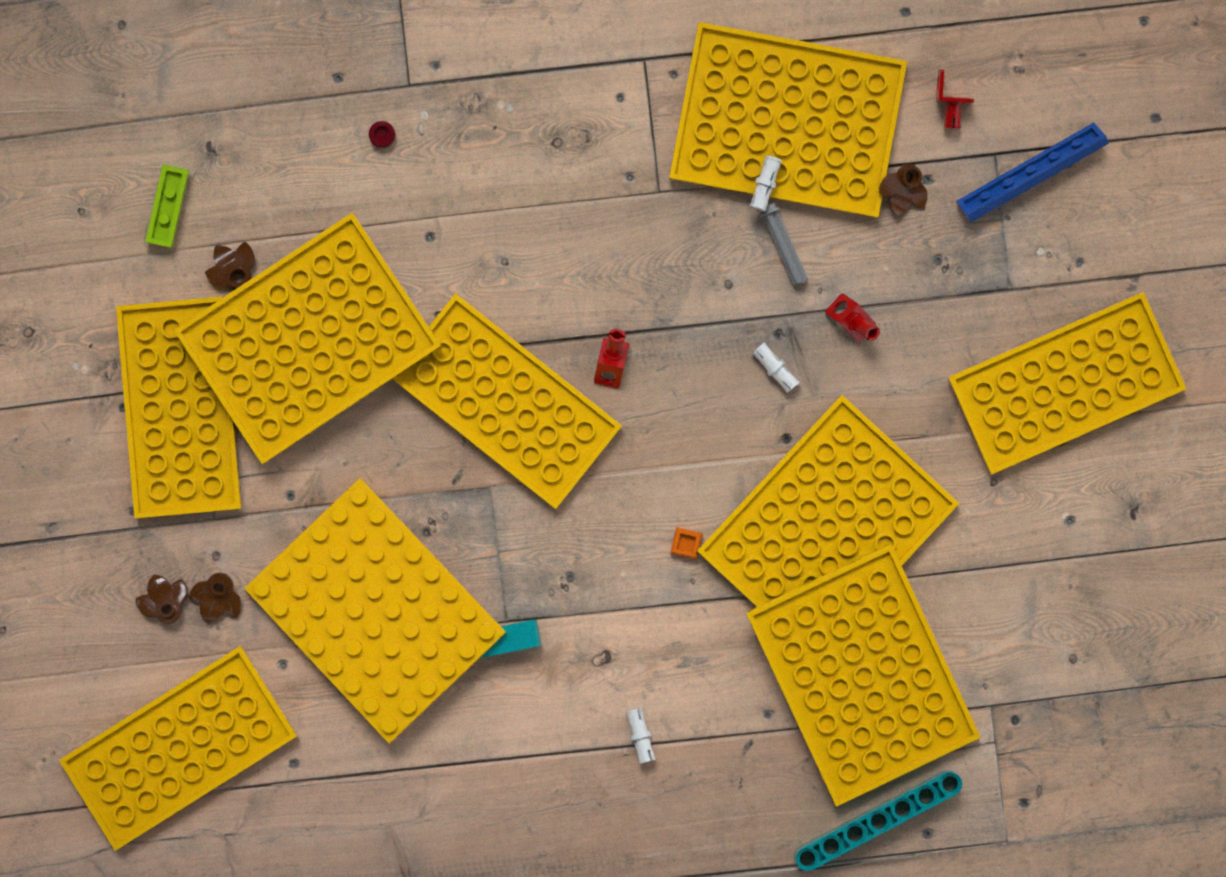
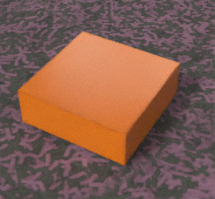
M676 527L670 553L696 559L703 533Z

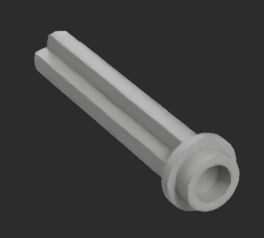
M775 203L767 206L766 211H761L760 217L765 219L793 284L799 285L806 282L808 277L778 212L780 207H776Z

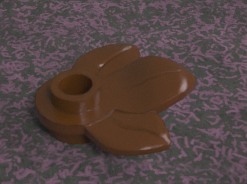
M913 164L902 165L897 173L887 174L880 183L879 194L889 196L890 208L897 216L906 212L911 204L918 208H924L927 201V189L921 183L922 173ZM906 173L910 175L909 182L906 181Z
M243 242L236 251L222 245L215 246L213 254L215 266L205 271V275L212 284L216 286H229L232 290H235L252 279L250 270L255 263V256L248 243ZM239 273L243 274V282L236 283L235 276Z
M214 573L209 577L208 581L196 583L190 591L189 599L201 602L200 614L207 623L218 619L223 612L232 618H237L241 610V598L233 590L234 585L231 577L225 573ZM221 583L224 589H216L215 584Z
M154 574L148 582V594L137 597L135 599L136 605L145 616L156 617L164 624H173L182 614L181 605L187 599V586L183 579L171 585L163 576ZM167 606H171V612L164 614V609Z

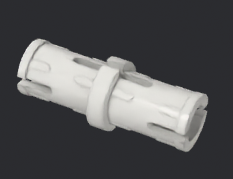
M769 155L765 156L762 171L755 181L757 185L750 207L766 211L772 189L776 187L775 180L782 162L781 159Z
M765 342L752 353L766 368L768 376L772 375L786 393L799 383L785 367L783 359L779 360Z
M642 708L627 711L626 715L632 733L630 739L634 741L639 764L656 760L649 737L651 732L647 730Z

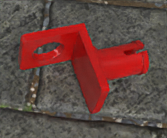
M938 69L936 100L946 103L944 127L952 128L953 118V128H961L962 105H965V102L974 103V98L943 96L945 70Z
M843 293L825 311L829 317L841 324L858 343L864 338L868 341H874L880 334V329L876 326L874 320L857 302ZM847 303L846 309L843 312L835 313L840 304Z
M612 329L609 332L608 338H603L594 383L613 388L620 387L629 343L624 342L626 334L622 330ZM611 372L616 378L608 380L602 377L601 373Z

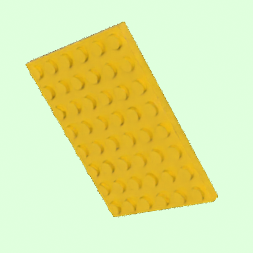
M698 22L669 179L754 195L757 185L755 183L756 178L760 176L765 156L769 155L782 160L775 180L776 187L772 189L769 198L878 218L883 196L879 194V186L887 174L908 61Z
M353 212L173 330L261 464H265L441 347Z
M841 395L701 545L697 552L758 607L888 544H892L901 565H903L960 503L847 398Z
M361 478L244 588L389 744L507 633Z
M892 544L877 549L745 612L836 807L981 738Z

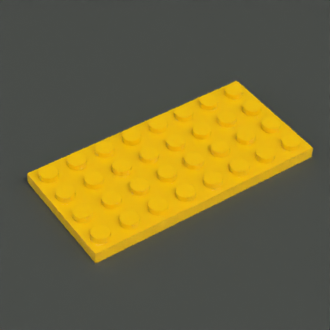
M1144 292L947 377L990 475L1187 389Z
M455 293L429 325L430 330L441 347L393 378V380L548 504L557 509L622 425Z
M222 296L116 306L134 519L242 509L235 423L173 331L222 299Z
M241 645L59 759V762L116 851L298 735Z

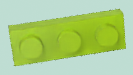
M162 164L146 235V243L173 249L189 178V170Z

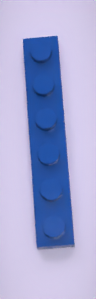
M1093 122L957 200L958 208L971 223L1109 144L1107 137Z

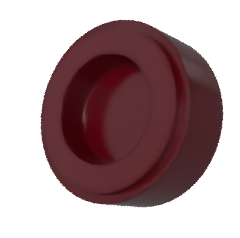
M378 121L370 127L369 139L374 146L388 148L394 143L396 132L390 123Z

